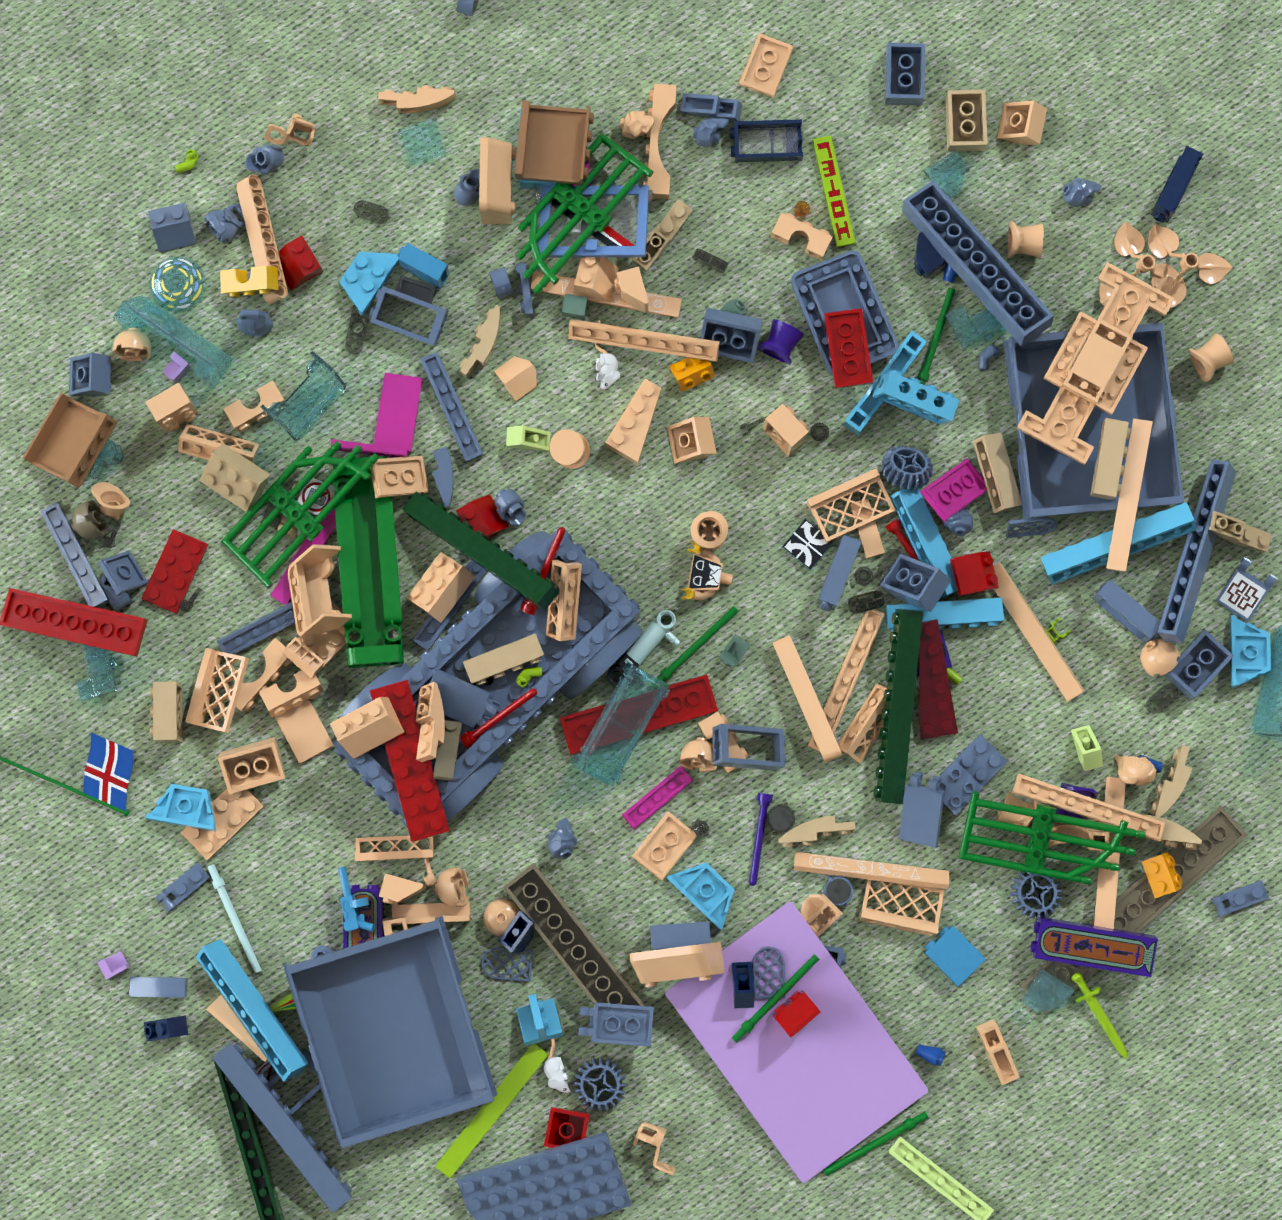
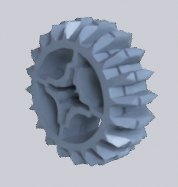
M900 445L897 448L892 447L891 450L887 451L882 460L881 471L883 472V477L887 478V482H893V486H900V489L902 487L907 490L910 488L913 490L917 488L922 489L924 485H927L933 474V464L931 459L927 458V454H922L921 449L916 450L914 447L909 448L907 445L905 447Z
M1019 872L1018 875L1021 879H1013L1017 886H1010L1011 889H1016V893H1010V896H1016L1017 898L1011 901L1012 904L1019 903L1015 909L1018 911L1023 908L1021 915L1025 916L1029 912L1028 918L1030 919L1033 918L1034 913L1036 919L1041 917V913L1047 918V910L1051 914L1055 913L1052 906L1059 908L1060 905L1055 901H1062V897L1057 896V893H1063V890H1057L1056 888L1061 885V882L1054 883L1053 881L1057 878L1027 872L1024 875L1022 872ZM1033 877L1043 878L1049 885L1041 887L1034 881ZM1028 879L1029 891L1021 895L1022 886ZM1035 887L1037 888L1036 890L1045 889L1044 891L1038 894L1039 898H1036V896L1028 897V895H1031L1035 891ZM1051 890V899L1045 906L1044 895ZM1033 899L1040 909H1033L1027 906L1024 901Z
M593 1058L591 1059L592 1066L585 1062L584 1065L587 1069L584 1070L582 1067L578 1069L583 1073L582 1076L575 1074V1077L580 1079V1082H574V1086H580V1089H576L574 1092H581L582 1095L578 1097L579 1101L583 1098L586 1099L583 1106L590 1102V1110L594 1109V1105H598L597 1110L601 1111V1105H604L607 1111L609 1110L608 1103H611L613 1107L616 1106L613 1101L614 1099L621 1102L622 1099L617 1096L618 1093L625 1095V1091L620 1090V1087H626V1083H620V1080H624L626 1077L625 1075L619 1077L618 1074L622 1072L621 1068L617 1071L614 1070L617 1063H614L611 1067L609 1066L610 1059L606 1060V1064H602L603 1058H599V1064H596ZM603 1068L598 1078L586 1076L593 1069ZM608 1070L616 1079V1087L608 1084L606 1081ZM602 1075H604L603 1084L607 1087L604 1089L601 1087L602 1090H599L598 1094H596L597 1085L593 1082L596 1080L599 1082L598 1079H601ZM584 1082L593 1086L594 1094L592 1098L586 1094ZM602 1091L614 1093L607 1100L597 1101Z

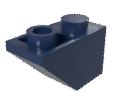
M186 1015L144 1022L146 1042L188 1035Z

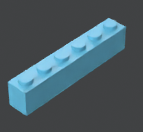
M904 488L890 496V499L919 561L939 568L951 579L940 599L957 593L950 563L951 556L919 488L916 490Z
M1002 598L937 602L931 612L911 604L887 605L885 607L887 630H892V632L894 626L892 624V614L895 612V609L923 611L922 622L938 619L940 630H942V626H949V629H960L961 625H968L969 628H978L980 624H988V627L999 626V623L1004 621Z

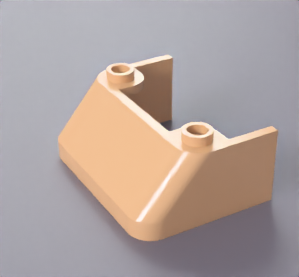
M489 137L480 138L479 212L482 224H512L511 214H515V202H511L512 158H516V147H513L510 142Z
M313 544L289 566L288 579L296 630L300 636L337 630L352 618V614H341L339 610H332L327 577L334 571L335 564L332 557L341 550L340 546Z
M721 942L629 953L630 962L640 983H645V987L657 986V982L693 977H699L700 981L709 980L711 975L725 973Z

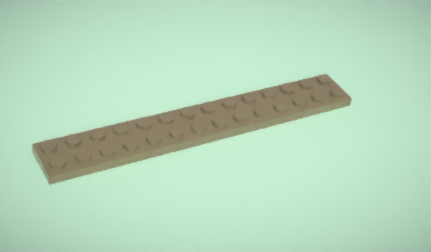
M1219 806L1191 831L1202 840L1201 848L1197 847V850L1185 849V846L1177 845L1176 848H1172L1169 851V855L1175 861V871L1181 877L1182 889L1155 898L1147 875L1144 873L1116 898L1114 929L1139 933L1247 836L1222 806ZM1094 919L1087 925H1094ZM1047 960L1019 986L1039 1009L1047 1015L1079 987L1072 980L1073 974L1077 972L1082 973L1083 981H1085L1098 969Z

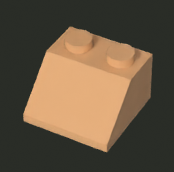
M1034 100L1004 103L997 139L1023 145L1040 144L1047 108Z
M581 257L574 283V294L610 303L614 290V279H617L619 267L605 257Z
M639 267L617 272V279H614L616 294H620L621 300L644 313L648 312L649 302Z
M692 417L667 427L674 464L703 459L717 454L709 417Z

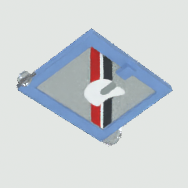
M635 185L609 214L612 217L609 225L601 233L595 230L572 257H646L648 203L653 201V190H649V185ZM553 186L536 187V206ZM587 186L581 195L589 200L600 186ZM610 186L594 205L603 210L624 186ZM555 198L541 211L539 229L561 205ZM568 208L538 241L540 253L544 251L575 216ZM581 219L548 258H561L587 229L589 224Z

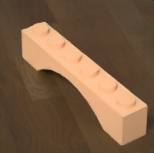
M654 84V90H650L649 101H653V106L649 108L648 115L653 117L654 125L647 133V137H650V144H646L645 155L649 156V163L645 162V165L654 173L651 177L647 178V181L643 182V185H649L648 198L669 199L670 175L665 170L660 159L658 138L663 123L675 109L677 85Z

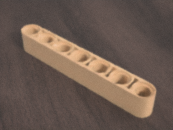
M252 174L237 183V192L255 267H278V290L271 291V294L262 295L268 304H274L285 298L288 291L262 183L256 175Z
M790 635L772 642L824 762L827 763L843 756Z

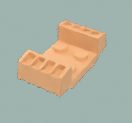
M331 601L332 610H339L343 614V611ZM344 625L337 630L295 637L286 646L283 654L312 679L346 646ZM352 634L349 639L351 640L356 634Z

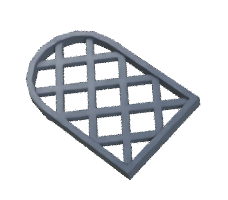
M1050 517L1008 521L1006 538L1047 534L1056 529L1057 523L1054 518Z
M767 946L759 949L754 955L752 965L754 998H771L776 990L778 991L779 987L785 984L784 958L781 952L774 947ZM773 950L779 953L776 959L770 955ZM761 951L766 953L762 960L757 956ZM768 956L773 960L769 966L763 962ZM780 957L782 959V965L777 961ZM757 958L760 962L755 966V960ZM775 963L781 967L777 972L771 969ZM761 964L767 967L763 973L757 969ZM782 969H783V979L778 975V974L781 972ZM768 970L774 974L770 980L764 976ZM755 971L760 974V976H759V978H758L757 980H756ZM762 977L767 981L764 987L758 983ZM775 977L781 980L777 987L771 982ZM769 984L775 988L771 993L765 990ZM756 985L761 988V990L757 994ZM762 991H764L767 994V996L759 995L762 993Z
M502 947L492 948L483 955L481 964L487 976L498 980L531 981L533 950L524 949V951L528 952L525 956L518 953L521 959L517 963L512 958L516 953L509 955L506 951L507 949ZM493 950L501 951L496 955V953ZM491 951L494 957L489 961L485 956ZM504 952L508 958L502 962L498 956ZM528 955H530V963L525 959ZM497 958L501 964L495 968L491 962ZM509 959L515 964L510 969L505 965ZM524 960L528 966L522 970L518 964ZM488 965L493 968L490 974L485 970V967ZM502 965L507 970L503 975L497 971ZM515 967L521 971L517 976H514L511 972ZM530 967V969H529V977H528V976L525 974V971ZM494 972H496V973L499 975V977H495V976H491V975H492ZM510 973L513 978H505L504 976ZM523 974L527 979H519L518 977Z

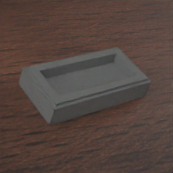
M402 275L396 288L398 292L432 304L437 290L435 286Z

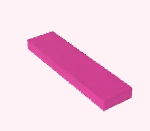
M331 440V447L336 441L342 444L338 451L352 452L353 448L359 445L362 448L360 454H377L378 456L391 458L408 457L409 454L408 449Z
M680 766L624 812L622 816L633 829H636L689 785L693 779Z

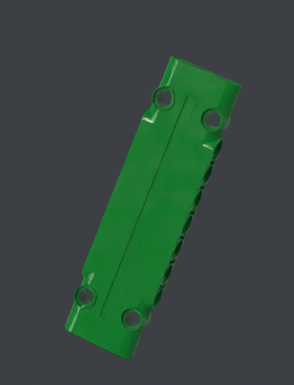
M379 456V459L387 458L385 456ZM370 457L355 458L352 463L362 467ZM346 468L334 481L335 495L339 492L338 488L345 485L355 474L353 471ZM371 476L368 481L361 478L335 507L337 543L341 547L338 556L343 614H352V618L344 624L349 668L389 666L404 663L392 497H375ZM391 631H395L398 633L399 636L395 639L389 638L388 633ZM352 634H357L360 639L352 642L349 637Z

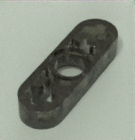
M355 304L353 305L345 343L346 350L351 355H358L363 350L371 311L370 306L362 316V319H359L357 307ZM356 323L363 325V330L359 333L353 331V325ZM351 334L361 337V339L357 338L356 343L359 348H355V350H352L349 346L354 343V337H351Z

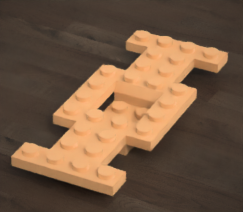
M1108 262L1105 264L1097 280L1114 290L1101 314L1096 320L1081 311L1079 312L1043 378L1060 387L1045 417L1042 419L1026 410L1017 426L1018 430L1083 465L1086 464L1094 447L1080 440L1078 436L1094 406L1110 415L1113 414L1148 347L1132 339L1146 310L1150 308L1165 316L1175 299Z

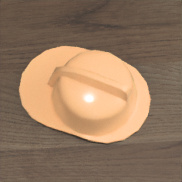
M99 482L93 485L91 492L99 502L101 513L119 520L125 508L130 505L129 498L117 486L108 482Z

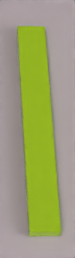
M536 1043L529 1047L497 1087V1096H494V1101L485 1103L435 1165L438 1170L449 1179L453 1176L549 1055Z

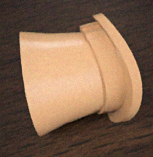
M1009 221L1007 259H1011L1015 254H1024L1041 259L1044 237L1043 223L1020 227L1016 226L1013 221Z
M1214 334L1200 349H1188L1196 372L1204 382L1212 379L1215 370L1234 363L1229 346L1219 334Z
M569 429L560 430L554 434L550 441L551 456L563 467L577 469L584 466L589 459V443L578 432Z
M707 511L694 519L691 525L693 541L710 551H715L724 544L728 534V524L723 515L715 511Z
M1008 791L1003 801L1004 804L1035 810L1037 804H1039L1035 800H1032L1030 803L1025 802L1010 791ZM998 811L995 821L1029 827L1034 817Z

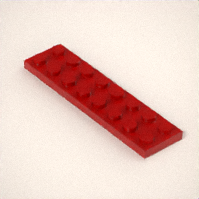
M9 588L0 618V625L138 657L148 620L133 615Z
M706 674L560 717V722L570 755L715 713L718 712L708 675Z
M408 680L370 690L372 701L379 697L389 698L405 732L384 744L411 842L450 832L436 779H433L434 771L431 761L420 762L416 760L421 725L416 722L417 710Z

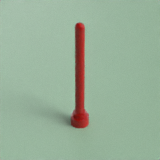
M897 518L885 526L889 533L891 532L893 535H896L909 556L919 561L914 548L901 530L903 528L899 519Z
M564 527L558 529L540 571L542 574L541 578L544 580L566 532ZM526 599L520 610L529 615H535L537 607Z
M534 688L530 689L475 731H467L462 734L460 739L463 745L469 749L478 740V737L536 696L537 690Z

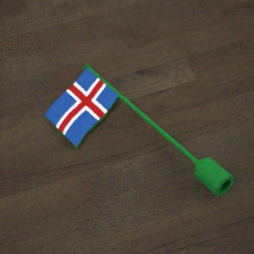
M91 733V746L84 772L83 792L0 756V760L118 811L124 814L125 817L129 815L126 805L127 790L133 769V750Z

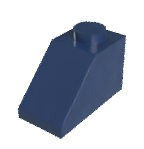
M921 232L916 242L914 270L919 276L923 275L926 279L942 267L945 260Z
M519 910L498 941L511 953L523 952L533 938L535 922L522 910Z
M752 962L732 963L734 1009L754 1008Z

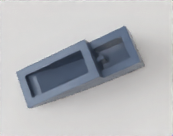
M683 93L680 107L681 113L704 118L729 119V122L740 121L742 104L739 100L721 99L719 96L687 93Z
M446 446L433 451L439 469L432 473L445 508L448 510L453 498L454 473L451 457Z
M130 977L129 996L186 998L188 978Z

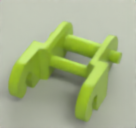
M1060 617L1050 624L1051 627L1048 630L1045 629L1054 644L1057 643L1056 640L1058 638L1063 639L1071 632V630H1068L1062 635L1054 628V624L1061 619ZM1051 629H1052V630L1055 632V634L1058 636V637H1056L1055 639H1054L1053 636L1049 633V631H1050Z

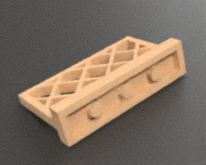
M877 468L807 500L809 510H811L826 543L896 511L879 477L880 474ZM878 483L881 489L878 496L868 492L870 485ZM859 492L864 494L861 504L850 500L853 493ZM866 495L877 499L874 508L863 505ZM842 500L847 502L844 512L833 508L835 501ZM878 501L887 502L890 509L884 512L877 510ZM849 503L860 507L857 516L846 513ZM822 507L830 510L827 519L819 517L816 510ZM862 508L873 511L869 519L866 520L859 517ZM832 511L842 514L839 524L829 521ZM844 516L855 519L853 526L846 527L841 525ZM827 523L838 527L836 534L828 537L825 531Z
M209 648L205 649L186 716V723L221 732H229L249 658ZM223 656L225 657L227 663L220 668V663ZM241 660L240 668L235 671L233 664ZM229 668L232 674L225 679L223 671ZM219 675L222 682L215 686L216 677ZM234 679L235 686L230 690L228 682ZM224 686L227 693L220 697L218 690ZM214 694L216 701L210 705L211 695ZM229 697V706L225 708L222 702ZM219 705L221 712L215 716L212 709ZM209 713L211 719L204 723L205 716ZM224 716V725L220 727L217 720Z
M867 879L859 921L932 937L938 934V924L945 890L888 882L889 884L886 885L884 881H880L883 888L874 892L870 886L871 880ZM892 884H897L902 892L893 896L888 887ZM911 888L918 889L921 894L914 901L907 893ZM886 890L891 899L882 904L877 894ZM931 892L939 893L938 901L932 905L926 895ZM905 894L910 903L901 908L896 898ZM872 897L880 905L876 909L866 908L867 901ZM924 898L929 907L920 912L915 902ZM892 901L899 909L894 914L888 913L884 907ZM911 905L918 913L913 918L907 917L903 911ZM931 909L935 914V921H926L922 914Z

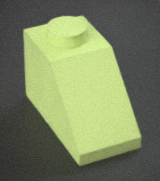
M524 425L507 427L506 446L516 449L549 451L551 432Z
M1090 725L1071 730L1078 758L1084 771L1103 767L1102 749Z

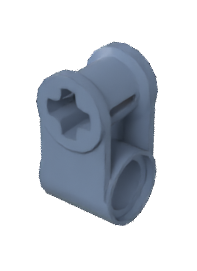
M105 574L102 576L101 586L115 611L133 602L128 592L117 596L112 586L107 585L109 581Z

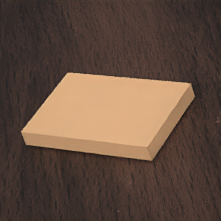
M759 33L739 85L774 98L794 46Z
M423 456L378 459L370 468L376 498L411 496L416 491L421 495L429 493Z
M310 699L304 701L299 707H292L281 716H275L299 764L334 746Z
M668 811L632 857L662 881L698 835Z

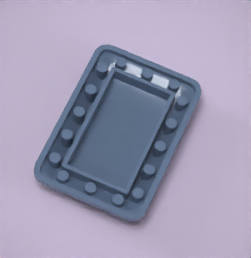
M854 250L845 252L797 271L792 275V288L830 375L833 376L824 313L862 308L870 363L872 364L896 353L899 347L898 341L859 252Z

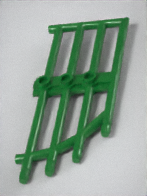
M600 133L587 149H590V156L602 143L609 147L610 150L588 173V179H584V185H578L573 189L566 183H556L518 227L523 232L530 225V239L516 257L522 260L526 253H529L532 249L535 260L529 266V269L524 272L523 277L525 279L530 278L533 275L532 273L538 268L545 275L533 289L535 294H539L550 281L554 285L558 283L559 279L555 275L595 230L601 233L609 225V222L612 220L609 214L643 175L651 177L654 171L603 133ZM616 153L624 158L589 200L581 195L583 190ZM630 164L638 169L603 210L594 205ZM555 198L561 205L538 230V215ZM568 208L575 216L544 251L540 253L537 242ZM581 219L588 223L587 229L556 264L549 269L544 262Z
M338 441L323 456L306 459V457L311 454L313 449L307 446L221 542L267 589L271 588L273 583L269 579L306 539L312 542L321 533L324 527L320 523L361 478L366 481L371 478L372 475L368 473V470L379 459L377 454H373L362 467H359L352 463L356 455L362 450L359 445L354 447L352 452L344 459L332 457L335 451H338L342 445ZM325 464L337 465L303 505L295 499ZM313 466L289 493L282 487V484L297 468ZM346 468L355 473L353 477L314 518L308 512V509ZM269 500L275 506V509L246 541L237 548L231 541ZM282 513L288 521L254 559L250 561L244 553ZM295 526L301 534L263 574L257 566L289 530Z
M972 791L958 859L1077 883L1082 882V884H1091L1090 877H1082L1081 875L1095 868L1119 871L1120 865L1109 863L1105 860L1114 852L1135 855L1136 849L1126 848L1119 845L1124 835L1145 838L1146 832L1127 828L1129 822L1121 820L1119 826L1056 814L1057 808L1048 805L1037 804L1035 810L979 799L980 793ZM977 806L1034 817L1032 828L975 817ZM1055 821L1115 833V836L1111 843L1055 833L1052 832ZM973 824L1030 835L1029 844L1026 846L971 835ZM1050 840L1104 851L1096 859L1051 851L1048 850ZM969 843L1026 853L1025 862L1022 864L967 853ZM1046 858L1082 865L1069 872L1044 868Z

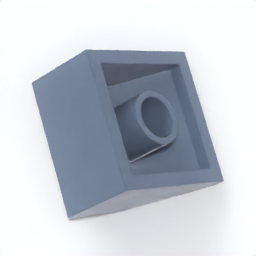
M185 203L148 211L151 228L159 252L196 244L189 210Z
M88 353L70 358L69 395L101 396L110 394L111 356Z

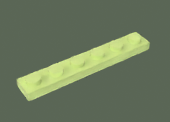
M900 1136L888 1150V1153L974 1220H987L994 1211L984 1201Z

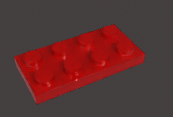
M862 308L824 313L835 389L873 384Z
M173 529L141 599L178 614L208 544Z

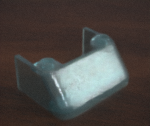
M313 351L310 352V355L314 360L310 361L306 366L308 377L283 404L281 402H274L268 408L264 405L260 407L294 441L300 440L343 394L346 388V384L337 372Z

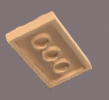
M226 789L212 802L216 832L186 827L181 832L207 861L264 808L262 803L248 789L229 794L228 789Z

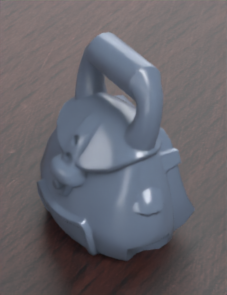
M232 204L224 208V210H213L205 218L206 225L221 243L225 244L232 241L236 237L238 230L246 226L245 221H239L232 212L235 209L244 219L240 204Z
M243 309L239 313L237 326L246 335L264 336L273 328V322L270 319L269 312Z

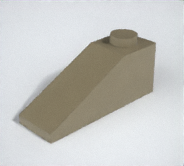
M444 720V743L438 745L433 779L453 781L461 740L462 722Z

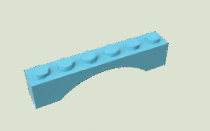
M911 331L880 375L892 372V370L899 371L904 375L925 347L927 341ZM878 378L844 421L843 426L859 436L883 403V401L872 397Z

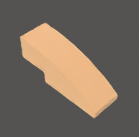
M994 1019L977 1026L976 1029L1001 1085L1020 1078L1008 1047Z

